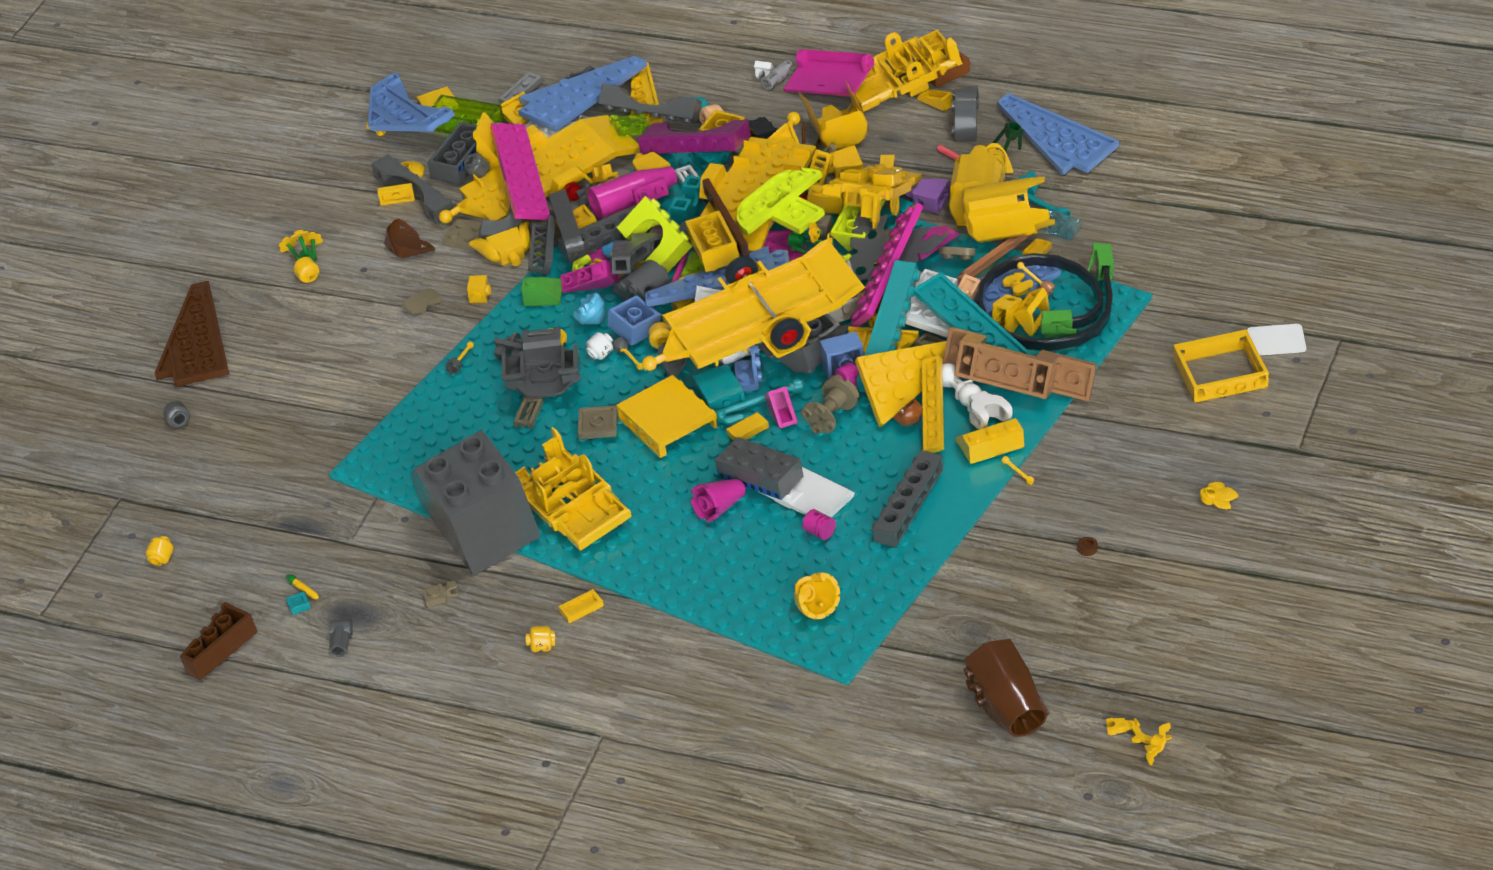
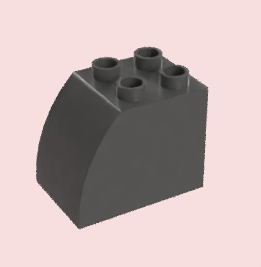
M483 430L466 437L463 441L411 470V479L420 504L473 576L541 537L519 477Z

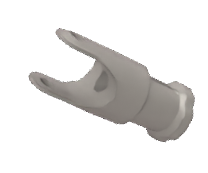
M786 60L773 68L769 75L761 78L762 86L766 90L773 89L776 83H780L790 74L788 68L792 66V62Z

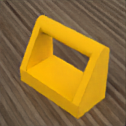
M1039 288L1030 291L1014 312V316L1029 336H1033L1041 326L1042 311H1050L1048 295L1045 289ZM1038 307L1041 313L1034 321L1032 313Z

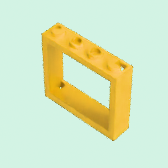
M1247 329L1173 345V359L1194 403L1268 387L1269 372ZM1244 350L1255 372L1197 385L1186 361Z

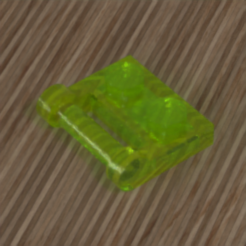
M644 113L629 116L610 115L609 118L610 124L614 126L619 136L641 135L651 126Z

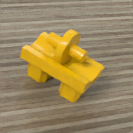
M611 164L591 169L593 183L607 182L610 179L619 177L618 172H612Z

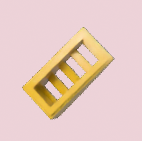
M927 89L917 97L919 101L941 111H947L952 107L953 98L951 92Z
M816 149L810 168L822 171L823 177L819 183L816 182L813 185H824L834 160L832 154ZM820 157L825 158L826 162L820 160ZM817 165H823L824 169L817 167Z

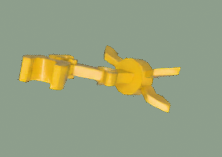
M1125 718L1106 719L1108 735L1132 730L1135 735L1131 737L1132 743L1144 742L1149 744L1145 745L1146 759L1149 765L1153 764L1154 757L1164 749L1167 740L1172 739V735H1166V732H1169L1171 728L1170 723L1159 726V735L1155 734L1152 737L1142 733L1139 728L1140 723L1136 718H1134V721L1125 720Z

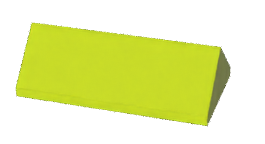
M886 200L881 201V209ZM845 204L830 234L845 249L851 251L853 249L850 247L851 237L865 238L866 233L863 232L862 235L852 233V230L858 227L853 226L858 213L861 211V207Z

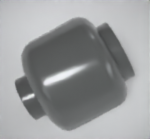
M478 153L470 154L464 160V170L472 177L475 174L478 178H482L489 171V161Z
M178 401L168 403L163 411L165 420L174 428L185 426L190 418L186 406Z

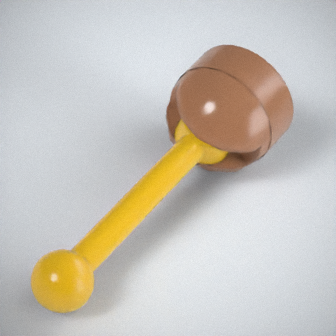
M1023 262L1017 263V268L1024 270L1038 282L1040 288H1044L1048 296L1054 291L1056 286L1052 282H1042L1024 266Z

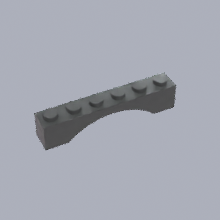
M602 84L598 104L603 105L604 109L614 111V108H618L620 112L629 113L631 110L635 111L637 115L645 116V113H649L654 118L666 116L668 120L676 121V118L682 119V122L692 123V121L698 122L702 101L680 96L665 104L647 105L634 100L625 89L619 86Z
M389 154L372 163L374 177L384 185L395 186L412 183L414 193L424 203L426 217L436 225L441 222L439 220V213L442 210L452 209L453 204L449 198L444 197L438 190L432 188L429 183L424 182L417 174L412 173L406 166L400 164L397 159L392 158Z

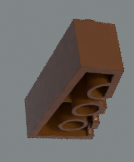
M224 602L221 605L222 610L212 616V622L209 626L202 628L200 637L193 639L180 655L186 673L198 680L203 679L258 631L250 613Z

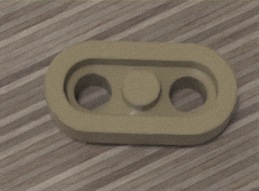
M939 247V255H942L943 259H953V256H960L961 260H971V257H975V249Z

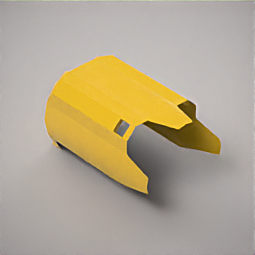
M847 81L846 86L852 103L847 109L839 111L833 105L822 107V118L819 119L816 118L808 100L799 92L808 117L824 148L829 147L833 143L838 151L849 146L858 145L868 135V122Z
M984 145L975 146L970 154H961L955 160L948 206L957 226H966L962 206L964 188L999 183L1005 180L1006 164L1003 166V160L998 155H989Z
M1045 177L1023 178L964 188L962 206L969 236L978 243L1037 234V229L1055 225V219H1050L1047 209L1030 208L1028 201V188L1045 182ZM1024 194L1025 201L1018 202L1017 195Z

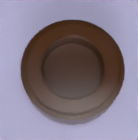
M1083 537L1077 543L1078 552L1081 555L1091 556L1098 551L1097 540L1092 537Z

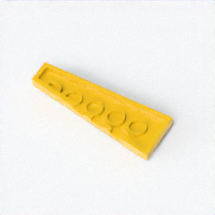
M647 62V67L631 77V97L639 103L659 105L649 63ZM635 111L630 112L631 131L649 128L653 123H663L662 116L654 118L649 113H645V116L635 114Z

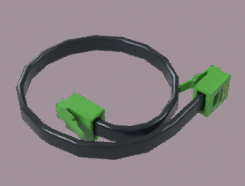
M1092 243V256L1088 271L1081 264L1059 255L1032 253L1011 257L992 267L979 283L977 305L987 313L983 304L984 292L995 278L1012 269H1016L1018 262H1023L1025 267L1032 265L1057 267L1077 275L1091 287L1097 304L1090 312L1082 316L1072 317L1071 310L1042 311L1041 333L1045 335V338L1056 339L1022 337L1010 331L1007 332L1028 350L1057 351L1078 347L1098 336L1111 317L1113 293L1110 280H1113L1114 270L1111 243ZM1095 259L1098 281L1103 280L1107 300L1106 310L1095 325L1076 335L1077 328H1083L1093 323L1102 313L1104 295L1096 277L1090 273Z

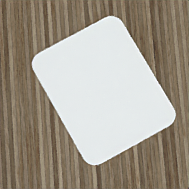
M1300 324L1258 326L1247 329L1259 355L1306 351L1303 329Z

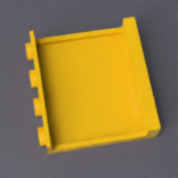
M674 375L616 405L619 420L660 458L667 455L666 445L709 423L713 428H717L716 412L710 409L702 399H699L691 389L689 390Z

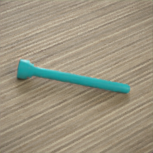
M1028 193L1029 202L1047 209L1062 223L1069 220L1071 215L1069 209L1065 207L1057 208Z
M799 378L791 380L788 386H786L788 393L799 394L804 392ZM764 394L720 410H724L726 415L765 402L766 399Z

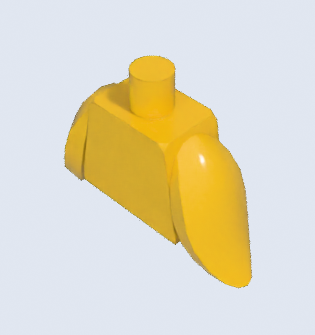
M530 222L520 223L519 230L517 227L486 237V240L476 238L469 242V246L491 262H499L503 266L510 263L513 266H518L522 262L521 259L525 258V252L530 247Z

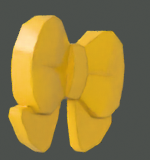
M1021 272L1014 273V275H1009L1003 279V287H1011L1013 295L1018 297L1027 294L1029 289L1033 288L1034 283L1032 280L1020 282L1025 277V274Z

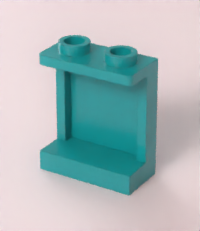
M728 364L692 376L695 391L700 392L707 406L715 412L745 401L744 390Z

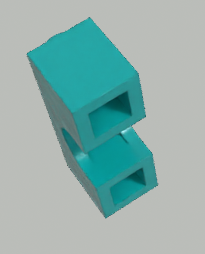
M689 175L686 177L682 184V198L675 197L669 207L671 221L674 220L680 225L682 222L693 219L703 199L699 198L701 177Z

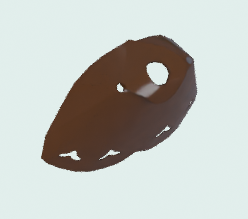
M401 219L394 220L387 228L384 244L398 258L410 257L435 250V247L429 242L420 240L418 233Z

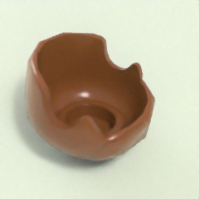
M912 399L893 418L902 426L914 425L922 415V406L916 399Z

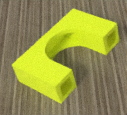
M645 196L617 226V229L626 239L631 241L632 233H646L653 226L661 225L663 229L662 240L645 261L653 260L657 262L668 273L693 245L689 242L690 237L685 232L679 230L680 226L674 220L671 221L669 219L671 217L670 214L664 209H660L661 204L653 198L651 200Z

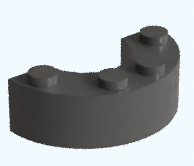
M956 86V90H952V111H955V125H952V135H955L956 142H977L978 86Z

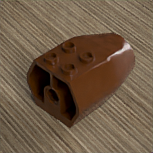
M1011 639L987 642L965 658L966 668H964V673L967 677V680H965L970 692L974 691L977 705L983 707L986 714L996 724L1015 737L1029 735L1044 724L1049 711L1037 692L1028 667Z

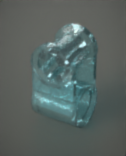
M1058 211L1049 212L1050 219H1055V225L1048 226L1045 230L1050 235L1071 240L1080 230L1081 222L1075 217Z

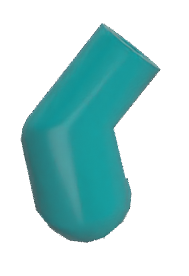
M724 410L716 412V420L721 424L731 426L744 420L742 413L727 416Z

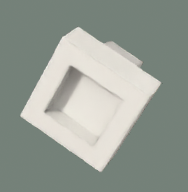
M755 61L756 78L760 80L762 74H765V76L769 75L770 71L774 68L772 63Z

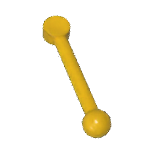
M1004 456L1002 458V462L1004 464H1008L1012 469H1014L1018 474H1020L1024 479H1026V483L1028 485L1033 484V477L1024 474L1019 468H1017L1013 463L1009 461V458L1007 456Z

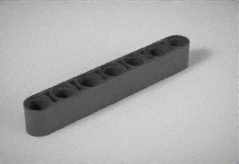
M563 189L548 194L568 254L585 249L566 190Z

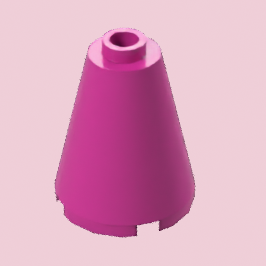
M739 479L698 484L691 490V494L693 493V499H691L692 507L700 519L705 518L707 520L705 522L714 521L745 495V485Z

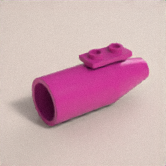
M672 167L630 172L588 188L587 197L589 205L597 220L600 221L637 205L645 196L649 199H658L668 195V189L677 183V175Z

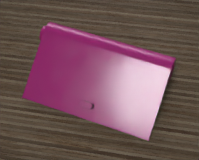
M799 49L796 53L798 68L783 90L785 92L850 97L846 81L853 94H855L874 66V58L871 54Z

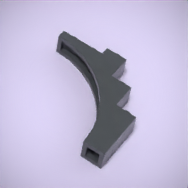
M653 226L650 229V233H632L631 241L613 242L611 257L612 274H630L637 263L649 257L662 240V226ZM687 227L679 228L681 232L683 231L688 235Z

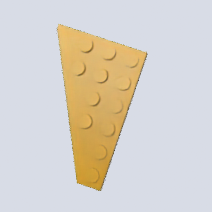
M947 341L866 355L855 359L879 427H882L907 403L922 393V360L940 355L943 365Z

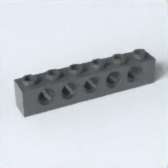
M637 205L579 229L585 246L583 250L568 254L563 237L558 238L557 241L561 255L570 264L587 254L596 252L615 240H625L626 238L617 229V226Z
M921 450L917 457L913 458L911 467L905 471L903 480L897 484L895 493L889 497L887 506L881 510L879 519L872 525L874 542L892 547L898 546L944 470L942 455Z

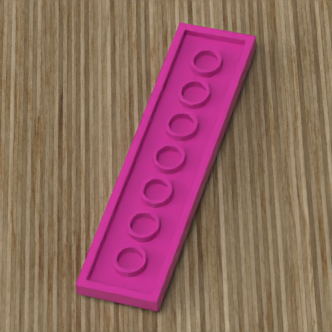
M491 123L490 129L514 219L547 220L550 212L525 124Z
M917 202L914 206H909L905 213H901L895 220L897 224L889 233L890 239L883 246L884 252L876 261L878 265L870 274L871 280L863 289L865 293L857 302L859 306L850 317L852 321L849 326L860 327L873 316L888 284L894 262L899 260L923 209V205Z

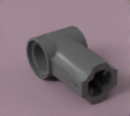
M331 620L329 625L331 637L329 652L336 657H343L348 650L349 638L353 636L352 620Z

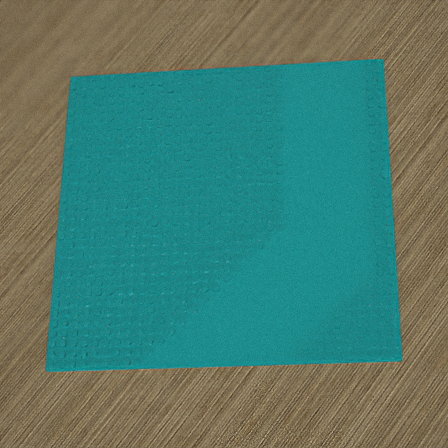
M691 152L658 154L669 162L670 167L674 170L691 165L699 177L705 172L692 161ZM678 178L677 183L668 189V195L656 199L661 204L660 209H664L669 214V207L674 198H682V184ZM702 201L693 218L700 217L707 203ZM882 208L880 216L888 214L883 229L891 228L892 230L897 224L895 220L900 213L894 216L890 210ZM825 214V215H831V217H832V227H833L834 224L836 223V221H837L839 215H838V214ZM917 219L912 231L918 228L937 227L938 225ZM774 222L769 231L784 230L788 228L784 227L783 225L777 222ZM869 231L868 238H875L877 232ZM958 232L959 236L942 247L975 249V257H971V260H961L960 256H953V259H943L942 255H939L938 249L922 261L918 260L916 262L918 271L922 273L927 269L937 273L942 272L946 276L956 278L962 271L999 245L992 242L978 243L969 235ZM833 238V246L842 256L858 253L854 248L848 251ZM805 242L806 250L810 251L818 243ZM557 244L553 248V259L549 275L529 272L524 278L544 277L561 279V275L572 272L573 262L568 263L561 255ZM694 247L690 248L687 260L689 258L691 251L696 252ZM1012 249L974 276V278L986 276L992 267L1011 257L1021 256L1022 252ZM677 264L668 272L670 282L672 281ZM858 267L855 270L857 275H862L866 272L865 267ZM1060 269L1061 276L1051 281L1056 288L1048 296L1050 311L1071 310L1072 317L1082 316L1090 312L1097 304L1091 287L1077 275ZM867 278L861 280V283L864 285V287L868 283ZM522 279L329 473V477L332 480L430 518L420 504L411 479L412 469L463 441L466 437L483 430L514 472L525 467L526 471L531 475L530 469L532 467L537 469L539 467L538 463H545V453L542 444L553 438L551 427H554L561 435L564 448L572 456L574 454L577 456L584 454L589 459L592 469L611 486L612 492L630 510L632 517L580 551L568 540L567 536H564L559 531L555 532L552 527L545 523L531 509L541 537L517 550L515 553L848 685L1016 473L1008 464L1002 462V458L1007 456L1011 463L1020 468L1074 398L1051 392L1046 399L973 381V384L979 386L981 391L1001 396L1012 406L1011 419L1016 418L1024 430V447L970 464L956 442L955 437L979 429L970 423L968 407L955 399L956 389L954 387H943L944 450L935 452V454L943 456L944 470L898 546L892 547L874 542L872 525L879 519L881 510L887 506L889 497L895 493L897 484L903 480L905 471L911 467L913 458L917 457L919 452L923 450V408L919 421L914 425L902 426L894 418H891L882 427H879L867 393L859 392L858 403L854 408L850 410L839 409L837 412H831L836 420L834 431L816 434L801 415V410L808 402L824 404L823 399L825 395L822 392V386L827 381V377L823 371L822 363L814 367L815 370L807 374H804V371L796 373L776 357L770 359L760 350L759 355H756V357L759 356L761 361V369H758V371L761 370L762 382H759V390L744 391L745 400L788 386L791 380L799 378L804 392L799 394L788 393L798 423L779 429L770 414L766 401L728 414L727 416L742 413L745 419L758 412L768 421L769 428L747 439L748 441L801 459L803 468L855 492V495L832 517L836 521V526L833 534L827 540H822L803 529L802 524L806 515L792 508H787L773 499L746 487L745 495L716 520L705 522L707 520L705 518L700 519L692 507L691 499H693V493L691 494V490L698 484L724 481V479L718 477L715 459L733 442L726 431L731 426L717 422V428H713L707 423L666 445L667 455L662 458L656 455L619 420L618 412L617 437L579 439V408L615 406L669 376L662 363L657 364L656 368L652 371H647L644 368L638 370L637 365L626 353H618L614 348L602 360H594L586 352V342L597 332L607 333L613 339V342L616 338L620 337L608 327L609 309L624 302V299L614 294L612 290L613 285L599 289L562 292L560 305L524 306L521 291ZM1103 280L1098 281L1104 295L1102 313L1093 323L1083 328H1077L1076 335L1095 325L1106 310L1107 300ZM1111 281L1113 293L1111 317L1101 333L1078 347L1049 352L1096 363L1097 370L1150 303L1153 295L1149 292ZM596 292L604 301L605 317L600 324L582 325L573 318V313L581 306L580 300L582 298L585 299L587 294L591 295ZM671 303L651 306L661 314L660 322H663V314L672 311ZM1038 307L1032 313L1034 321L1041 313ZM850 318L838 323L840 325L847 324L849 326L852 319ZM868 320L860 326L871 328L869 327ZM905 324L904 327L902 326L901 329L919 331V338L927 332L933 336L942 339L935 333L928 332ZM1021 324L1013 332L1022 337L1056 339L1045 338V335L1041 333V326L1033 336H1029ZM560 326V329L564 330L567 335V342L563 344V347L572 350L573 345H577L579 350L581 380L573 383L563 394L543 397V406L533 429H529V426L522 428L521 425L515 427L514 419L524 396L517 390L506 388L505 382L502 381V360L497 359L494 355L496 348L494 340L496 337L506 340V337H511L513 333H519L522 339L523 330L537 331ZM649 337L632 346L630 344L628 346V351L639 363H642L646 356H658V349L650 344ZM473 342L474 347L469 349L460 360L462 363L460 371L457 374L449 373L445 367L446 363L451 358H458L467 347V343ZM1028 350L1034 356L1040 353L1038 350ZM746 356L738 361L752 360V356ZM688 357L685 366L676 378L681 380L689 390L691 389L699 399L705 402L700 392L695 391L692 376L717 367L712 363L698 369L691 358ZM733 362L728 366L735 376V365ZM960 377V379H961L963 382H964V381H967V380H970V379H966V378ZM920 393L914 399L922 406V393ZM989 417L988 427L1005 421ZM567 497L562 498L566 504L571 501ZM815 573L830 574V576L836 579L840 587L838 606L835 607V610L829 616L823 619H811L805 616L797 608L793 598L795 583L800 578Z

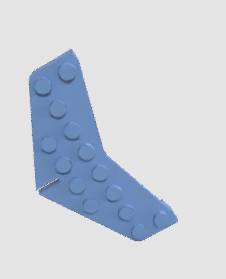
M393 72L370 88L368 126L371 131L432 132L436 127L447 123L450 118L455 116L453 110L448 107L438 109L419 105L411 101L399 74Z

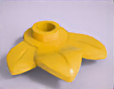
M1222 482L1209 483L1208 487L1202 488L1199 493L1200 500L1204 504H1214L1221 509H1231L1229 501L1237 499L1239 496L1234 489L1225 487Z

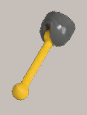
M616 338L612 344L615 351L626 353L637 365V369L642 370V363H639L628 351L629 344L625 338Z
M468 342L467 347L458 358H451L446 363L445 367L449 373L457 374L462 367L460 360L469 349L474 347V343Z

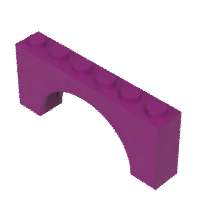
M748 119L731 120L720 127L699 132H674L670 130L669 123H653L637 139L640 153L642 154L651 152L656 154L736 151L751 134Z

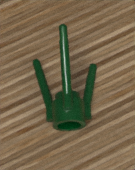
M1016 122L1006 123L993 143H997L1005 133L1007 138L1003 148L1005 152L1010 141L1018 138V150H1021L1024 130Z

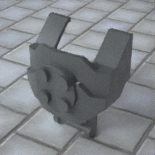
M560 326L554 327V329L537 331L523 330V350L515 356H506V352L502 353V381L505 382L506 388L517 390L526 398H543L563 394L573 383L581 380V362L577 345H573L572 350L561 346Z

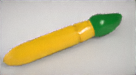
M286 575L289 583L302 592L305 591L307 596L316 600L319 598V595L313 589L298 580L296 576Z

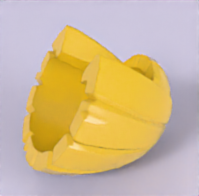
M819 572L797 580L793 598L797 608L805 616L811 619H823L829 616L835 610V607L838 606L840 587L833 576Z

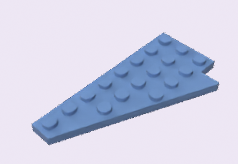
M631 56L570 79H562L556 84L519 97V101L525 106L518 110L519 116L556 132L599 101L602 84L620 86L647 67V62L639 57Z

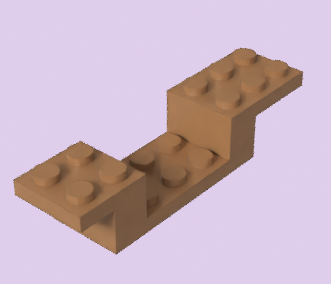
M954 327L949 328L943 364L951 363L956 366L954 376L1046 399L1051 392L1088 402L1091 399L1097 368L1096 363L1041 350L1037 356H1032L986 344V335Z

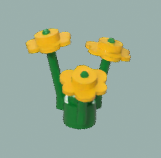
M810 223L809 231H804L801 234L796 232L789 234L788 246L792 247V251L806 254L808 251L800 248L804 247L805 242L820 243L824 240H818L820 229L817 227V224ZM828 233L827 239L833 245V238H831L830 233Z
M298 230L293 233L294 235L283 238L281 243H279L280 252L291 251L297 260L302 257H310L316 262L318 258L315 246L323 243L321 234ZM296 240L300 241L303 249L300 251V255L293 249L297 245ZM305 245H307V246L311 245L312 251H311L310 249L306 248Z

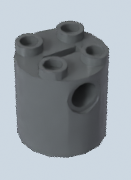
M647 260L617 284V287L621 291L624 301L636 295L645 301L646 292L671 282L667 270L653 260Z

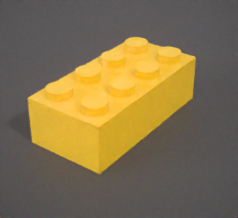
M720 211L685 221L690 241L706 272L716 271L718 268L728 266L734 259L740 257L737 244Z

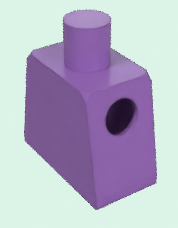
M921 179L916 188L912 187L911 191L906 193V197L913 198L914 205L917 202L923 205L922 210L939 214L950 196L949 179Z

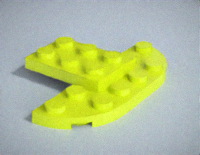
M802 168V171L795 170L791 172L790 169L772 177L740 203L737 209V222L740 229L749 235L767 220L771 219L798 234L803 233L809 228L810 223L817 222L825 215L824 209L798 197L823 177L822 171Z

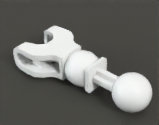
M951 363L942 365L943 387H954L956 389L955 399L968 407L967 410L970 412L969 421L977 429L988 427L989 417H994L1001 421L1012 418V406L1007 400L1001 396L981 391L979 386L973 384L972 380L963 382L960 377L954 376L955 365Z

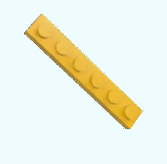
M940 355L922 360L923 451L931 453L944 450L943 370Z

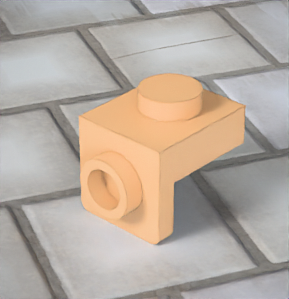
M965 274L958 288L970 299L974 300L981 280Z

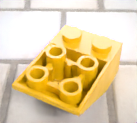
M483 112L481 118L478 119L476 130L473 131V139L476 140L477 144L476 152L489 161V171L498 167L499 160L490 129L491 123L494 122Z

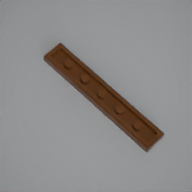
M709 178L704 179L702 183L707 199L715 211H720L741 256L750 257L745 238Z

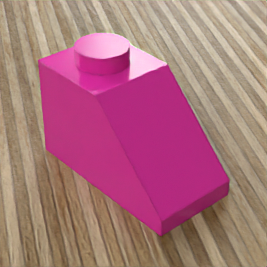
M786 386L764 394L770 414L779 429L798 423Z

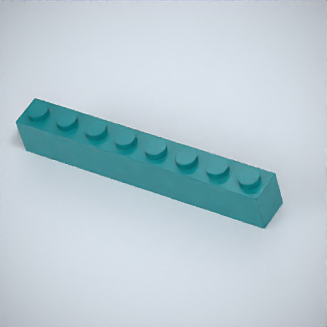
M895 260L864 356L897 350V342H900L902 336V326L904 327L906 324V313L911 309L910 300L911 297H914L913 288L916 287V282L920 280L921 273L918 271L917 263ZM858 374L856 380L859 392H866L860 374Z

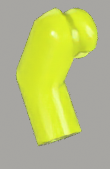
M587 254L574 261L572 271L581 269L591 263L590 256Z

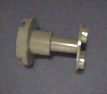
M839 375L829 377L823 386L825 394L824 404L808 402L804 405L801 415L809 423L814 433L820 434L821 432L830 433L834 431L836 420L831 412H837L839 409L850 410L858 403L859 392L848 379L844 381L841 379L842 376Z

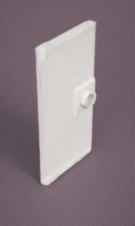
M802 467L804 477L782 500L763 494L775 502L804 515L810 510L816 509L832 518L854 497L855 492Z

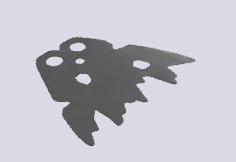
M861 211L855 219L853 227H858L853 229L852 233L860 235L863 232L866 233L865 238L851 237L850 247L858 251L849 259L854 274L858 267L866 268L864 274H855L860 281L866 278L868 282L871 280L869 274L877 267L873 264L883 254V246L890 239L889 233L891 228L883 229L888 214L880 216L876 229H873L872 222L866 217H861ZM918 228L912 231L899 261L918 262V253L927 254L945 240L949 233L946 232L941 236L936 234L929 239L921 241L931 228ZM869 231H876V237L869 239Z

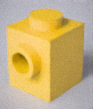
M487 275L469 276L467 285L469 303H487L488 295H491V285L488 283Z

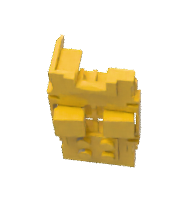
M939 30L930 32L920 38L915 36L903 43L898 33L888 34L884 40L886 51L873 57L874 66L854 96L861 110L865 112L889 98H897L898 91L901 95L908 92L913 97L929 89L928 82L938 78L937 72L942 76L947 72L946 70L963 64L956 42L951 37L946 40ZM895 38V44L891 45V39ZM941 49H945L946 55L943 54ZM906 73L905 76L901 77V81H900V79L898 78V76H900V75Z
M883 164L869 165L862 168V170L847 169L840 172L839 178L823 185V194L829 197L841 198L842 193L843 208L845 204L861 207V217L872 218L873 229H876L880 221L881 201H890V212L896 216L899 212V196L910 192L912 187L918 185L922 179V174L903 171L901 167L885 168L886 165Z
M551 427L553 438L542 444L545 453V463H538L539 467L537 469L532 467L530 469L531 475L526 471L525 467L515 473L520 479L530 508L545 523L552 527L555 532L559 531L564 536H567L568 540L581 551L632 517L630 510L612 492L611 486L592 469L589 459L584 454L580 456L574 454L572 456L564 448L561 435L554 427ZM567 497L571 501L566 504L562 498Z

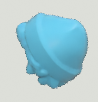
M596 292L591 295L587 294V298L580 300L581 306L574 311L573 318L582 325L600 324L605 317L604 301Z

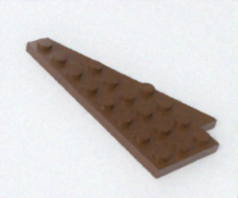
M209 281L190 286L155 370L156 380L173 376L175 387L229 374Z

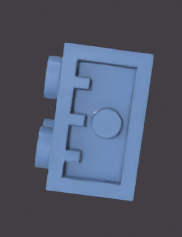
M758 344L751 346L752 360L734 362L735 377L744 391L759 390V382H762L761 370L758 371V369H761V361L759 356L756 357V355H759Z

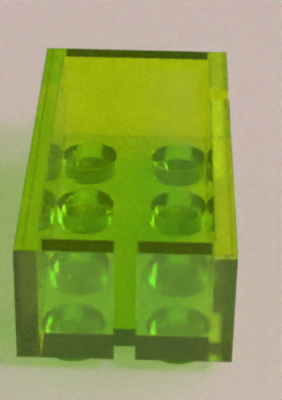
M440 95L434 103L435 106H432L438 109L448 107L453 110L455 115L447 123L436 127L434 131L450 134L459 122L477 125L478 119L481 118L483 112L494 123L504 122L502 106L500 104Z

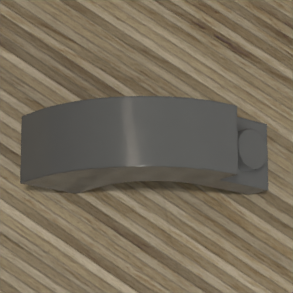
M510 204L509 215L506 218L498 221L482 219L479 238L486 240V237L517 227L519 230V225L523 219H514Z

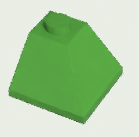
M544 277L523 278L521 291L524 306L560 305L562 297L561 279Z

